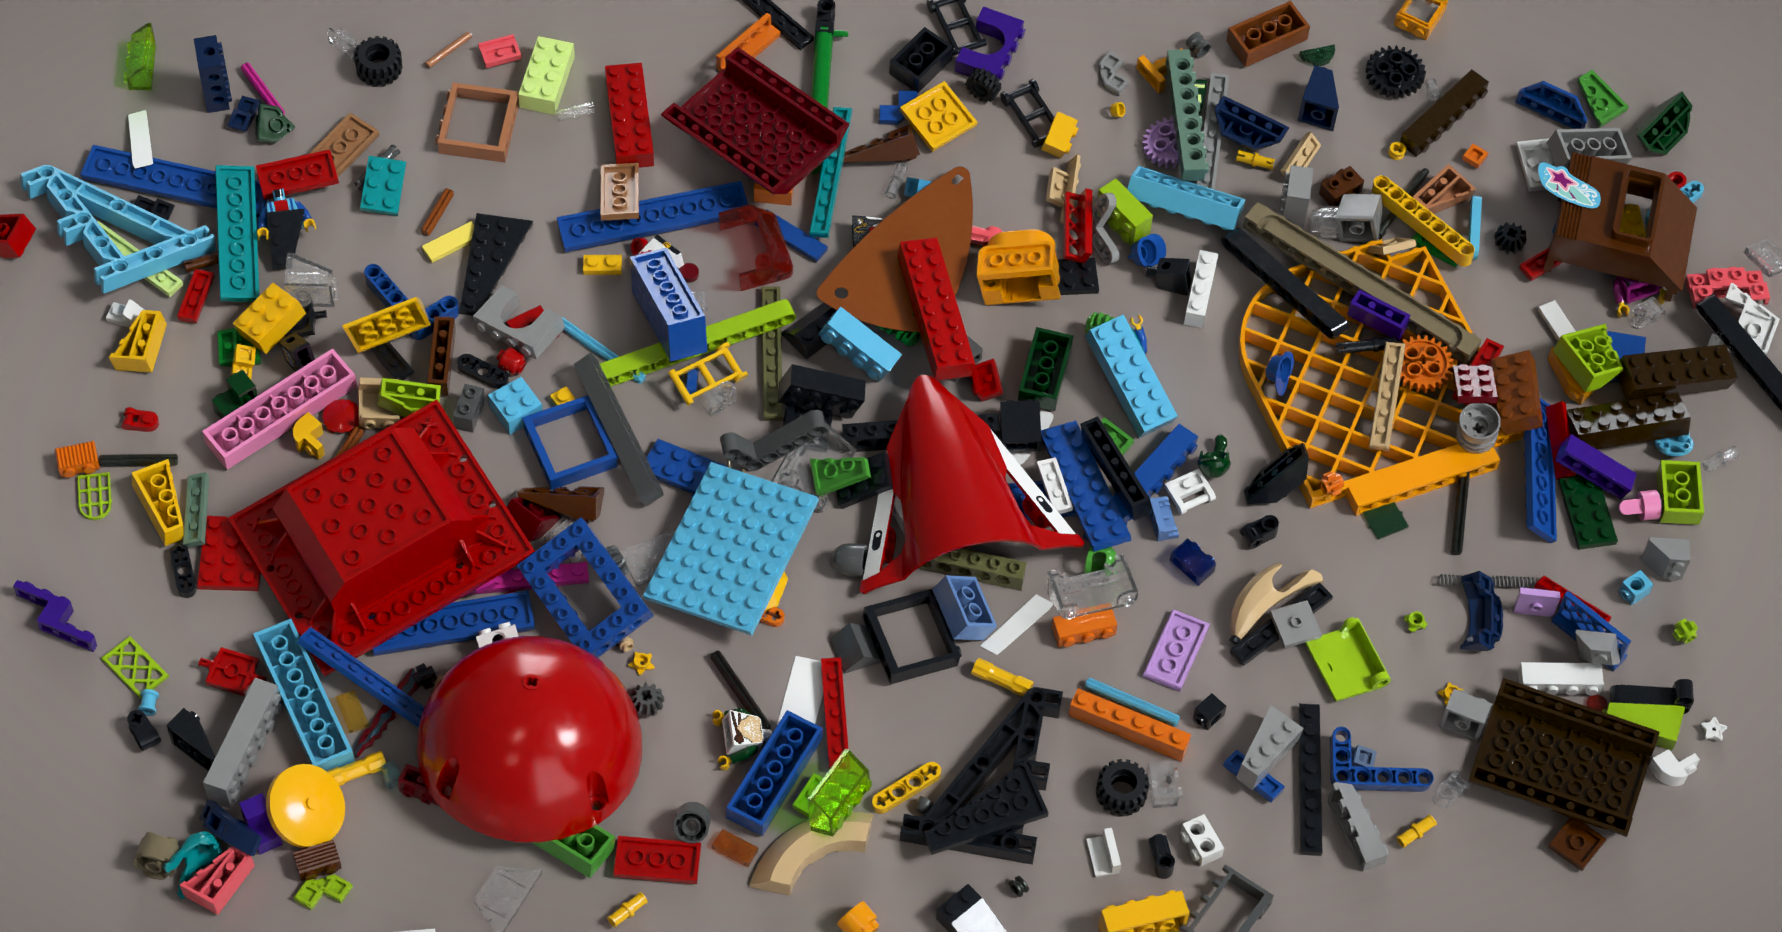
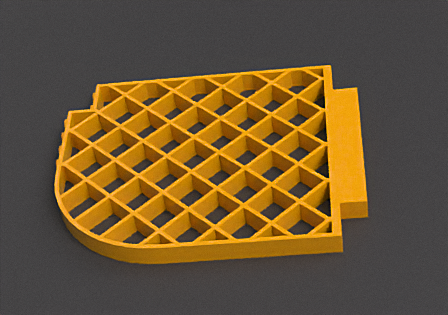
M1380 239L1369 241L1361 246H1353L1348 250L1340 252L1365 268L1382 274L1381 278L1384 280L1388 276L1412 285L1413 288L1410 295L1413 298L1418 288L1439 295L1443 302L1440 310L1431 309L1443 314L1453 323L1459 324L1469 333H1473L1426 246L1413 248L1405 253H1397L1392 257L1389 253L1384 255L1378 254L1379 258L1372 256L1374 255L1373 253H1367L1371 245L1382 246L1383 241ZM1421 261L1423 265L1420 273L1402 267ZM1303 264L1288 269L1297 278L1308 275L1305 282L1308 287H1310L1313 278L1337 286ZM1267 284L1257 292L1246 310L1239 336V362L1245 381L1281 452L1283 453L1294 445L1304 443L1309 459L1332 467V473L1340 470L1355 476V478L1344 481L1341 493L1333 497L1323 493L1320 487L1321 480L1307 475V479L1299 488L1310 509L1346 497L1355 516L1458 483L1459 477H1465L1467 472H1470V479L1497 470L1500 458L1494 448L1521 440L1524 431L1505 435L1500 427L1495 445L1487 452L1476 454L1464 450L1456 438L1431 429L1436 415L1456 423L1459 421L1462 410L1442 402L1447 389L1455 391L1452 372L1447 384L1442 383L1443 388L1438 400L1409 391V385H1406V388L1399 386L1397 397L1399 404L1395 410L1392 430L1395 429L1420 439L1415 453L1391 444L1389 451L1369 449L1370 436L1355 430L1361 417L1373 421L1375 407L1367 405L1372 391L1378 392L1384 350H1379L1378 352H1355L1358 355L1379 362L1374 376L1347 366L1353 353H1347L1342 364L1316 354L1321 341L1336 346V342L1360 341L1359 338L1364 327L1377 331L1347 316L1350 306L1339 303L1344 290L1339 287L1334 300L1321 295L1318 296L1346 320L1359 325L1354 338L1341 334L1331 340L1311 322L1297 317L1298 311L1293 308L1291 314L1260 303L1271 292L1276 293ZM1253 314L1285 326L1279 340L1246 328L1251 315ZM1290 329L1316 338L1310 352L1284 342ZM1406 329L1400 341L1405 339L1409 342L1410 336L1416 340L1417 335ZM1245 342L1273 352L1271 357L1278 354L1283 355L1286 351H1290L1293 353L1295 361L1304 364L1298 378L1292 375L1289 377L1287 388L1291 389L1292 392L1286 404L1264 395L1262 391L1266 380L1270 381L1265 373L1267 366L1247 358ZM1476 353V354L1473 356V358L1469 361V363L1467 364L1468 366H1470V365L1472 364V362H1473V360L1475 359L1477 353ZM1454 359L1453 365H1458L1459 363H1461L1458 360ZM1309 367L1336 376L1330 390L1304 380ZM1255 376L1261 378L1260 381H1259V383H1258V381H1257V379H1256ZM1341 378L1368 388L1362 402L1335 392ZM1297 393L1324 402L1318 416L1292 407ZM1404 403L1431 413L1426 427L1399 417ZM1487 403L1489 405L1497 407V404ZM1329 405L1356 414L1350 429L1323 419ZM1274 414L1280 416L1279 421H1277ZM1286 419L1312 428L1306 443L1284 434L1281 428ZM1317 431L1344 441L1338 455L1312 446ZM1425 441L1444 448L1419 456ZM1349 443L1376 453L1370 468L1343 458ZM1381 455L1400 462L1375 471Z

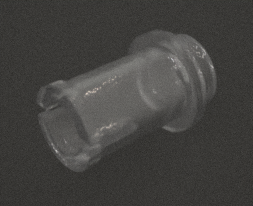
M1428 78L1424 82L1428 92L1427 98L1431 102H1436L1441 98L1442 93L1438 90L1436 79Z

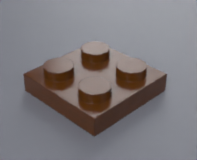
M1570 817L1550 842L1548 848L1583 871L1603 846L1606 838L1582 821Z

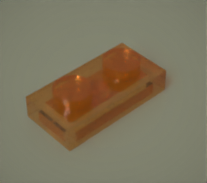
M724 829L721 830L712 844L713 850L746 867H749L759 851L758 847Z

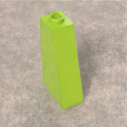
M1610 702L1607 710L1603 709L1602 712L1659 731L1656 746L1673 750L1678 738L1685 707Z

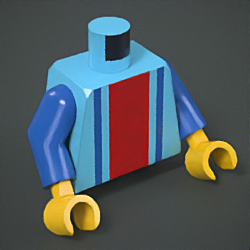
M284 189L273 190L274 202L267 203V206L262 208L258 218L257 239L260 240V236L265 235L266 240H269L266 212L304 209L305 206L300 201H295L294 198L286 199ZM305 208L301 229L305 228V231L308 233L309 226H313L315 230L317 228L315 221Z

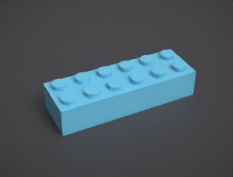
M1138 166L1131 175L1127 188L1139 202L1148 203L1150 207H1161L1172 214L1180 213L1187 219L1196 218L1202 220L1201 222L1204 224H1215L1226 231L1235 229L1240 221L1246 200L1189 181H1182V179Z
M1124 314L1089 330L1085 338L1138 437L1141 438L1172 423L1178 415Z

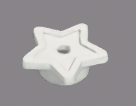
M1713 717L1710 722H1703L1701 724L1705 730V739L1723 740L1722 733L1727 729V726L1719 724L1716 717Z

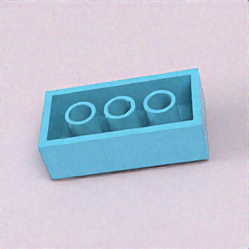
M842 307L830 317L818 333L825 343L834 346L840 355L852 360L854 366L862 368L873 380L880 381L889 373L902 355Z

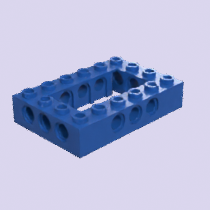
M582 517L517 565L571 643L597 658L654 616ZM579 550L621 606V608L591 630L580 620L579 614L570 606L566 596L561 593L555 585L556 582L548 575L553 569H558L559 565L569 557H574L575 553Z

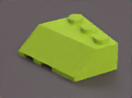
M1606 324L1561 335L1553 350L1584 392L1600 389L1623 371L1617 351L1613 350L1611 345L1613 342L1611 336L1607 335Z

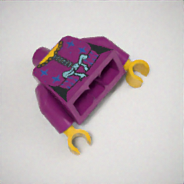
M1616 276V279L1613 281V294L1616 304L1619 305L1616 312L1617 317L1621 318V310L1625 311L1626 317L1629 314V307L1624 305V302L1628 304L1660 293L1657 300L1660 304H1663L1665 302L1663 297L1666 290L1662 286Z

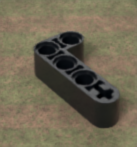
M1679 679L1674 682L1672 688L1613 685L1610 687V702L1685 707L1684 714L1690 711L1694 702L1693 682L1689 679Z

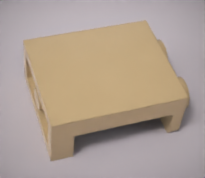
M360 377L358 423L361 428L385 429L400 421L398 414L377 405L378 388L382 378Z

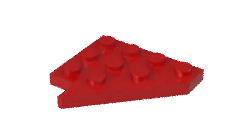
M207 516L205 544L202 545L197 583L198 589L259 591L261 572L226 516ZM270 568L268 572H272L274 568Z

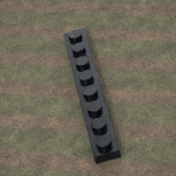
M1299 703V725L1304 728L1299 738L1301 855L1322 856L1320 705Z

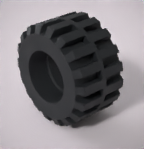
M375 36V38L369 37L367 41L363 40L354 52L356 71L360 80L366 81L368 85L373 84L376 87L378 85L386 86V83L391 84L393 80H397L403 68L401 51L398 44L394 43L392 39L387 40V37L384 36L382 38H379V36ZM377 59L385 60L381 63H372V61Z
M1117 759V763L1111 761L1109 766L1105 765L1102 771H1100L1096 786V797H1098L1100 805L1104 804V810H1111L1110 814L1114 815L1116 812L1119 813V816H1123L1124 813H1127V816L1132 815L1133 811L1136 813L1140 807L1144 806L1149 789V777L1147 774H1144L1145 770L1143 767L1138 768V763L1134 762L1132 764L1130 763L1131 760L1126 759V762H1122V759ZM1116 782H1125L1134 790L1129 793H1119L1111 785Z

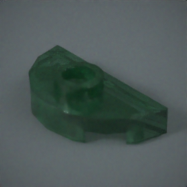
M1335 44L1300 51L1299 56L1304 62L1312 63L1313 66H1324L1329 64L1330 60L1334 57Z

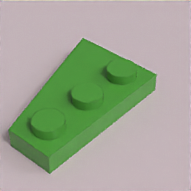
M1593 70L1578 78L1577 83L1599 128L1628 110L1629 106Z
M864 457L810 459L816 495L820 497L871 478L868 459Z

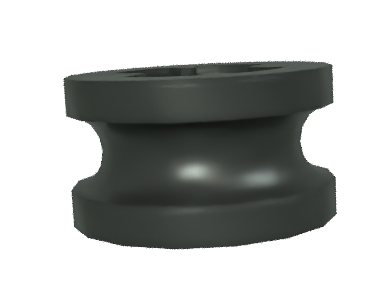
M1016 876L1015 881L1011 880L1009 882L1010 888L1018 897L1023 896V892L1029 891L1027 883L1020 876Z

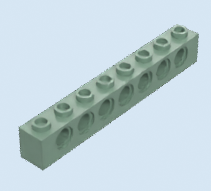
M1190 49L1167 50L1165 62L1182 181L1204 180L1205 174L1209 172V163L1205 161L1207 156L1206 146H1203L1205 135L1204 131H1201L1202 116H1199L1198 113L1200 112V101L1196 99L1198 97V87L1194 84L1196 83V72L1192 70L1194 68V57L1190 56Z

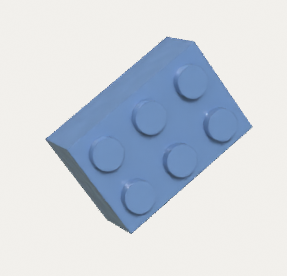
M946 575L932 589L953 639L985 640L997 628L976 577Z

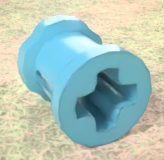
M144 689L141 691L140 696L142 700L138 710L143 711L146 716H153L156 714L155 704L159 698V693L151 689Z

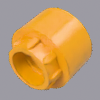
M864 901L853 907L837 923L842 932H876L879 928V924L876 922L878 917Z

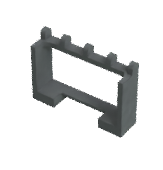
M1224 865L1222 870L1227 876L1222 882L1217 879L1213 880L1212 884L1217 888L1211 897L1202 895L1200 899L1206 903L1199 913L1191 910L1189 915L1194 921L1189 927L1181 924L1179 930L1182 932H1195L1193 930L1228 882H1231L1259 900V903L1238 932L1250 931L1257 919H1261L1268 910L1274 895L1229 866Z

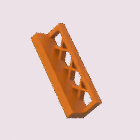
M769 13L762 16L716 55V69L721 72L726 67L725 57L737 47L755 58L780 37V31L771 25V15Z

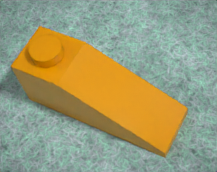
M1552 347L1547 360L1565 394L1572 401L1581 405L1595 390L1584 392L1553 352L1554 347Z

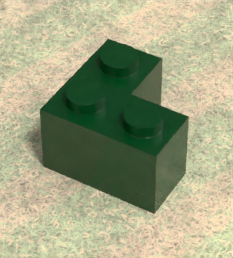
M243 370L230 375L226 379L228 390L216 395L212 399L213 409L220 419L258 396L255 384Z

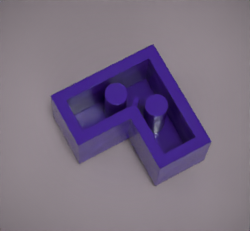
M263 793L239 803L244 823L262 837L260 846L257 849L259 855L283 845L281 837L275 832L268 819L266 800Z

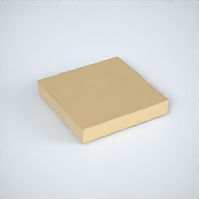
M1399 237L1383 240L1382 246L1370 245L1367 253L1384 255L1416 247V240Z

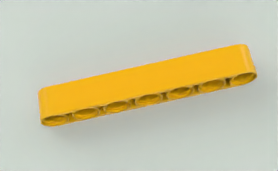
M1380 175L1374 178L1371 194L1381 195L1383 206L1458 265L1466 267L1472 263L1475 248L1468 240L1388 177Z

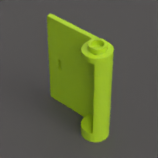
M1350 617L1343 622L1340 630L1323 634L1321 638L1305 643L1335 702L1383 688L1391 682V678L1359 618Z

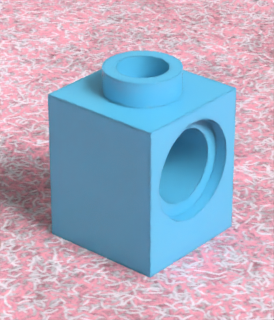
M1639 570L1622 582L1619 592L1624 600L1633 605L1650 594L1653 583Z

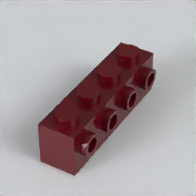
M406 764L398 779L399 792L405 797H414L420 799L425 804L439 806L428 792L420 775L419 768Z

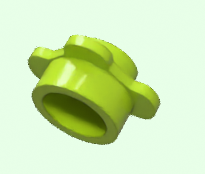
M1419 611L1412 612L1404 617L1410 632H1416L1418 629H1425L1427 627V622L1424 621L1425 618Z

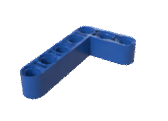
M370 264L365 268L364 273L367 286L386 308L409 300L379 265ZM445 296L427 307L425 310L431 325L409 333V335L415 340H422L431 335L434 329L435 318L433 317H454L456 319L459 315L458 300L454 296Z
M1337 727L1330 737V780L1332 785L1335 782L1352 784L1355 790L1423 792L1428 790L1434 780L1433 773L1424 768L1352 766L1350 731L1346 727ZM1336 735H1342L1345 741H1338ZM1336 755H1343L1346 761L1341 762L1337 760ZM1336 775H1344L1346 781H1339ZM1357 775L1365 776L1366 782H1360L1357 779ZM1377 776H1384L1387 782H1380ZM1398 776H1404L1407 779V783H1401L1398 780ZM1418 777H1425L1428 783L1422 784Z

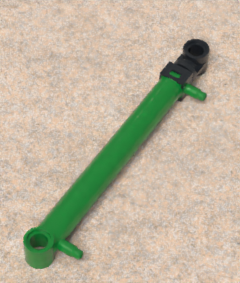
M819 0L817 2L810 97L828 108L833 37L848 36V31L834 30L835 3L833 0ZM823 162L820 165H818L811 173L816 174L821 172Z

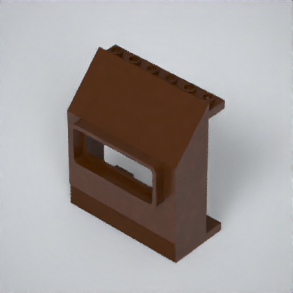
M1572 152L1567 170L1577 179L1595 188L1600 193L1601 202L1597 208L1592 209L1573 204L1558 197L1560 207L1543 271L1551 272L1555 261L1665 287L1666 292L1663 300L1671 302L1673 294L1677 295L1678 291L1683 292L1697 207L1665 173ZM1626 193L1652 199L1645 238L1619 231Z

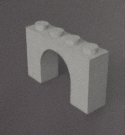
M501 285L474 314L475 326L480 332H485L495 340H501L509 347L520 350L525 356L537 359L565 328L562 316L546 308L527 327L516 329L506 326L507 318L516 310L520 302L517 292Z

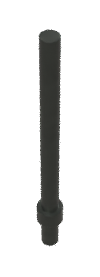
M1427 168L1422 169L1406 192L1410 196L1414 194L1429 174ZM1392 212L1388 214L1380 225L1378 240L1384 237L1386 229L1396 218V215Z

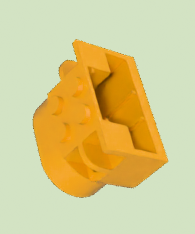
M1035 229L1000 232L991 237L987 246L980 249L978 253L977 278L985 305L1061 299L1058 287L1060 275L1055 252L1056 245L1054 239L1048 233Z

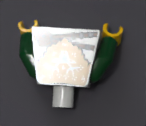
M743 708L727 710L724 713L720 710L713 712V724L715 726L723 724L726 754L730 755L728 758L726 756L718 758V763L726 762L725 765L719 767L722 771L728 770L730 763H738L757 753L763 742L768 741L772 735L771 729H762L761 719L758 716L752 715Z

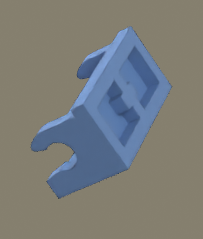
M1168 497L1150 498L1152 510L1150 517L1157 541L1179 538Z

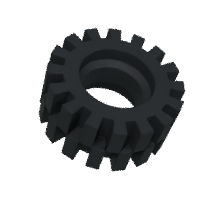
M980 68L975 69L966 80L965 85L967 90H970L969 93L974 94L975 98L978 97L980 101L984 100V102H992L1002 87L1001 83H999L1000 80L995 78L996 75H991V71L988 70L986 72L984 68L982 70Z

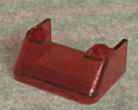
M745 205L718 213L720 231L757 222L767 252L761 253L756 257V269L739 274L740 291L788 279L792 276L793 264L777 217L773 212L752 205Z

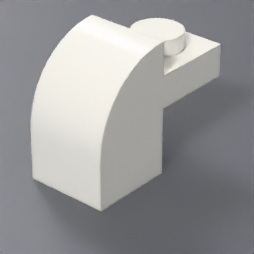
M1668 749L1652 758L1649 769L1660 782L1669 786H1680L1685 783L1688 775L1697 770L1696 767L1700 759L1695 753L1678 762Z

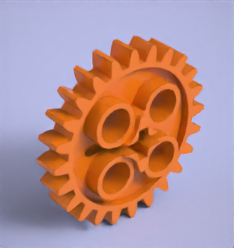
M1417 335L1416 340L1410 336L1409 342L1403 339L1402 343L1406 347L1400 381H1403L1402 387L1409 385V391L1416 388L1417 393H1419L1420 389L1427 393L1429 388L1434 392L1435 387L1441 389L1442 383L1447 384L1453 372L1454 359H1451L1452 353L1447 352L1448 347H1441L1442 341L1435 343V337L1431 341L1428 340L1427 335H1425L1424 339Z

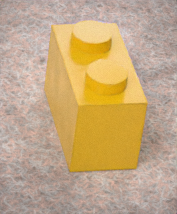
M1057 112L1041 150L1059 158H1062L1064 153L1068 154L1072 143H1069L1071 137L1075 138L1079 129L1076 127L1078 120Z

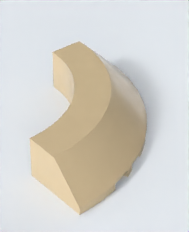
M864 812L831 813L809 819L793 827L778 838L765 852L753 873L749 887L791 895L793 886L805 867L825 857V854L834 851L865 852L874 814Z

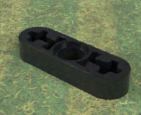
M470 354L459 356L457 363L460 372L495 389H500L509 384V377L506 371ZM482 368H485L489 371L485 375H480L478 373V371Z
M178 543L170 549L176 584L180 596L190 598L197 591L188 547ZM178 551H182L183 560L179 561ZM181 567H187L189 569V571L186 574L178 573V570ZM186 580L188 581L189 590H185L184 581Z

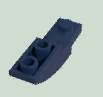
M207 800L199 817L204 822L203 826L233 847L250 856H254L260 846L262 837L242 820L232 817L216 802Z

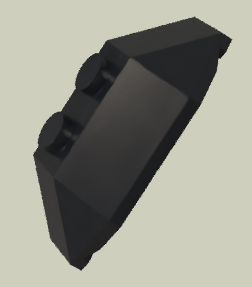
M1300 443L1299 445L1289 447L1254 477L1250 485L1244 489L1246 501L1249 504L1277 503L1307 479L1309 455L1305 444Z

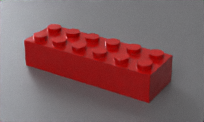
M642 62L605 66L616 164L638 163L639 168L654 166V152Z

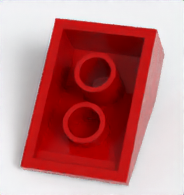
M0 214V257L20 258L36 230L25 214Z

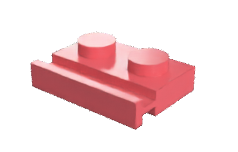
M514 34L478 43V48L486 68L522 59Z

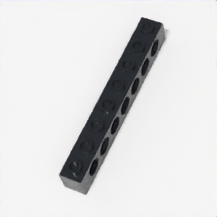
M998 413L977 414L978 417L989 425L990 429L999 439L1000 423ZM898 420L842 424L843 453L887 450V445Z

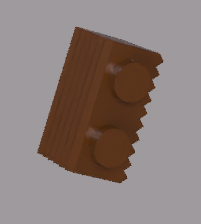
M334 840L293 852L301 881L316 879L325 873L328 875L334 874L338 869L342 868Z

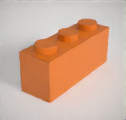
M1110 604L1053 617L1051 627L1058 647H1070L1075 643H1088L1094 639L1110 638L1116 635L1117 622Z

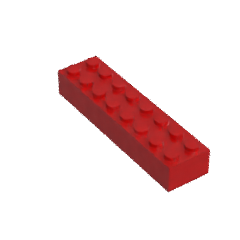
M937 237L901 241L897 257L933 378L938 381L972 376L975 365L974 357Z

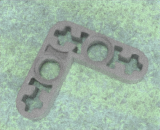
M1113 193L1101 194L1092 207V245L1106 264L1117 263L1119 260V251L1103 228L1116 207V197Z

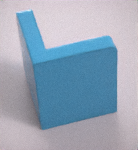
M907 177L904 196H914L932 183V181Z

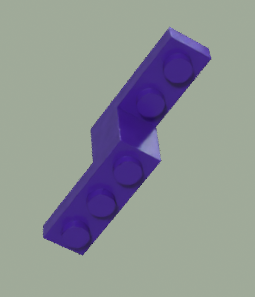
M17 580L13 587L16 596L45 607L37 619L41 631L94 652L97 647L95 636L89 631L78 630L72 624L67 623L74 612L71 601L68 598L53 595L47 589L41 590L27 581Z

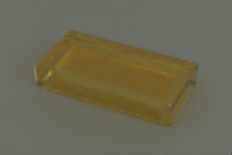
M355 690L335 697L349 733L369 727Z

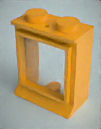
M1406 0L1396 14L1394 25L1414 34L1416 37L1427 40L1445 13L1448 0Z

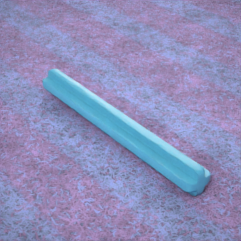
M1088 678L1085 683V688L1172 726H1177L1180 720V716L1093 678Z

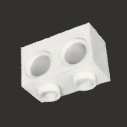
M1205 814L1182 824L1181 840L1189 846L1192 859L1197 861L1200 867L1222 857L1224 847ZM1191 831H1198L1200 834L1195 835ZM1201 848H1208L1210 851L1204 852Z

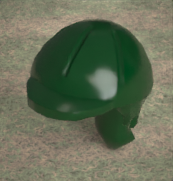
M1222 434L1215 437L1214 452H1208L1203 455V451H1201L1197 460L1200 471L1209 478L1223 476L1231 465L1229 451L1224 452L1227 447V438Z

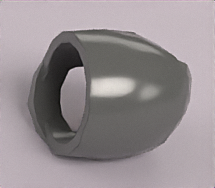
M855 543L842 544L832 553L830 565L837 572L845 576L863 577L868 546Z

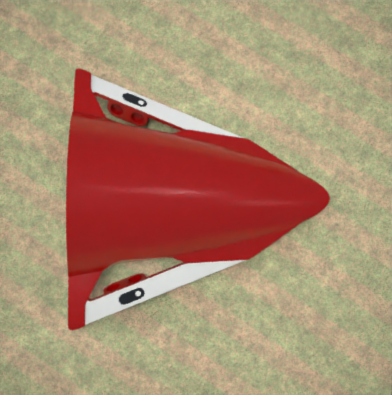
M928 375L918 376L910 388L906 403L887 445L886 453L889 455L893 489L878 494L860 592L867 594L877 588L906 580L911 573L932 559L972 545L1003 541L1025 543L1039 550L1082 547L1084 545L1082 538L1067 524L993 433L989 425L950 393L939 381ZM1006 473L1026 496L1022 502V507L1036 526L1031 525L1021 512L1005 479ZM895 495H897L902 506L905 542L902 553L892 561L896 533L890 526ZM884 563H889L885 568L882 569Z

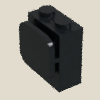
M1000 401V440L1009 452L1041 451L1039 401Z

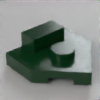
M259 104L255 126L256 142L275 144L295 129L294 124L286 118L278 106Z

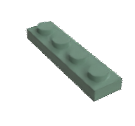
M206 472L188 476L183 545H186L188 548L205 544L209 475Z

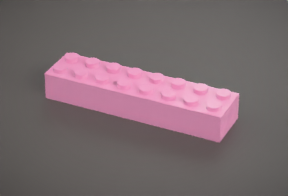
M331 349L203 430L204 442L228 470L294 428L295 423L307 412L314 415L327 407L331 402L338 400L357 388L356 376L334 349Z

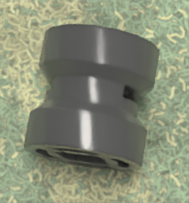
M1200 32L1193 33L1186 41V46L1189 49H1193L1194 54L1198 58L1205 56L1211 49V44L1203 39Z

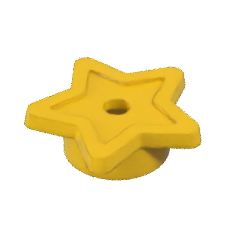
M635 652L634 660L628 666L637 669L638 674L641 676L645 670L654 669V665L650 662L652 654Z
M1449 682L1444 690L1438 691V694L1444 698V704L1447 706L1453 689L1463 691L1464 689H1459Z

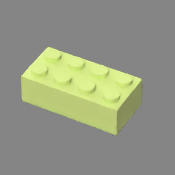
M538 36L518 94L519 108L556 115L575 58L574 43Z

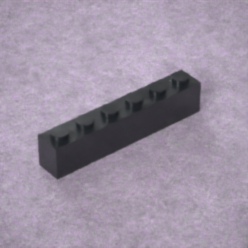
M1097 416L1081 423L1082 437L1132 519L1135 521L1151 514L1149 496L1099 417Z

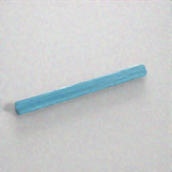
M562 317L565 326L563 331L605 361L619 357ZM642 372L639 373L640 376L634 373L633 377L635 379L633 380L641 384L645 380L646 375Z

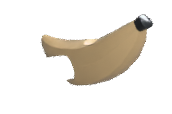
M1273 564L1259 572L1244 586L1235 601L1231 612L1230 628L1232 636L1229 641L1238 644L1270 607L1275 606L1288 596L1302 589L1317 585L1319 582L1323 583L1321 573L1313 569L1304 571L1277 591L1273 586L1272 578L1282 567V564Z

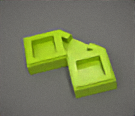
M333 874L326 876V878L305 881L293 898L294 901L312 910L323 894L342 903L353 888V885Z

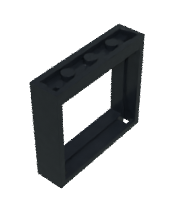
M932 589L864 607L862 618L890 684L958 666L960 657H962L961 649L954 642ZM927 603L948 654L898 667L877 617Z

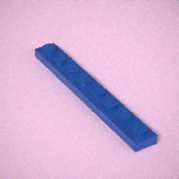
M310 627L299 637L297 642L299 645L419 727L424 710L422 704Z

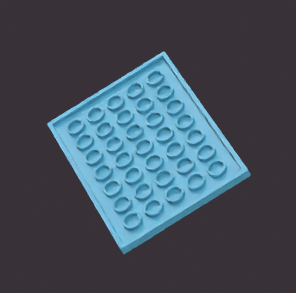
M711 462L643 594L644 599L752 636L819 502L818 497Z

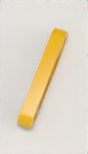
M928 762L873 796L872 809L876 813L884 814L934 784L941 777L940 765L936 762ZM928 770H936L935 775L932 773L928 774ZM916 778L920 780L921 784L914 787L910 785L909 781ZM895 789H901L904 794L901 797H896L892 792ZM878 800H880V802L885 801V806H882L881 804L877 805Z

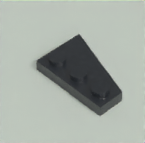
M305 208L266 212L273 270L293 267Z

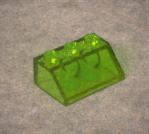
M147 23L132 33L131 41L127 43L129 56H126V67L128 71L124 72V82L128 83L129 90H152L156 41L152 23Z

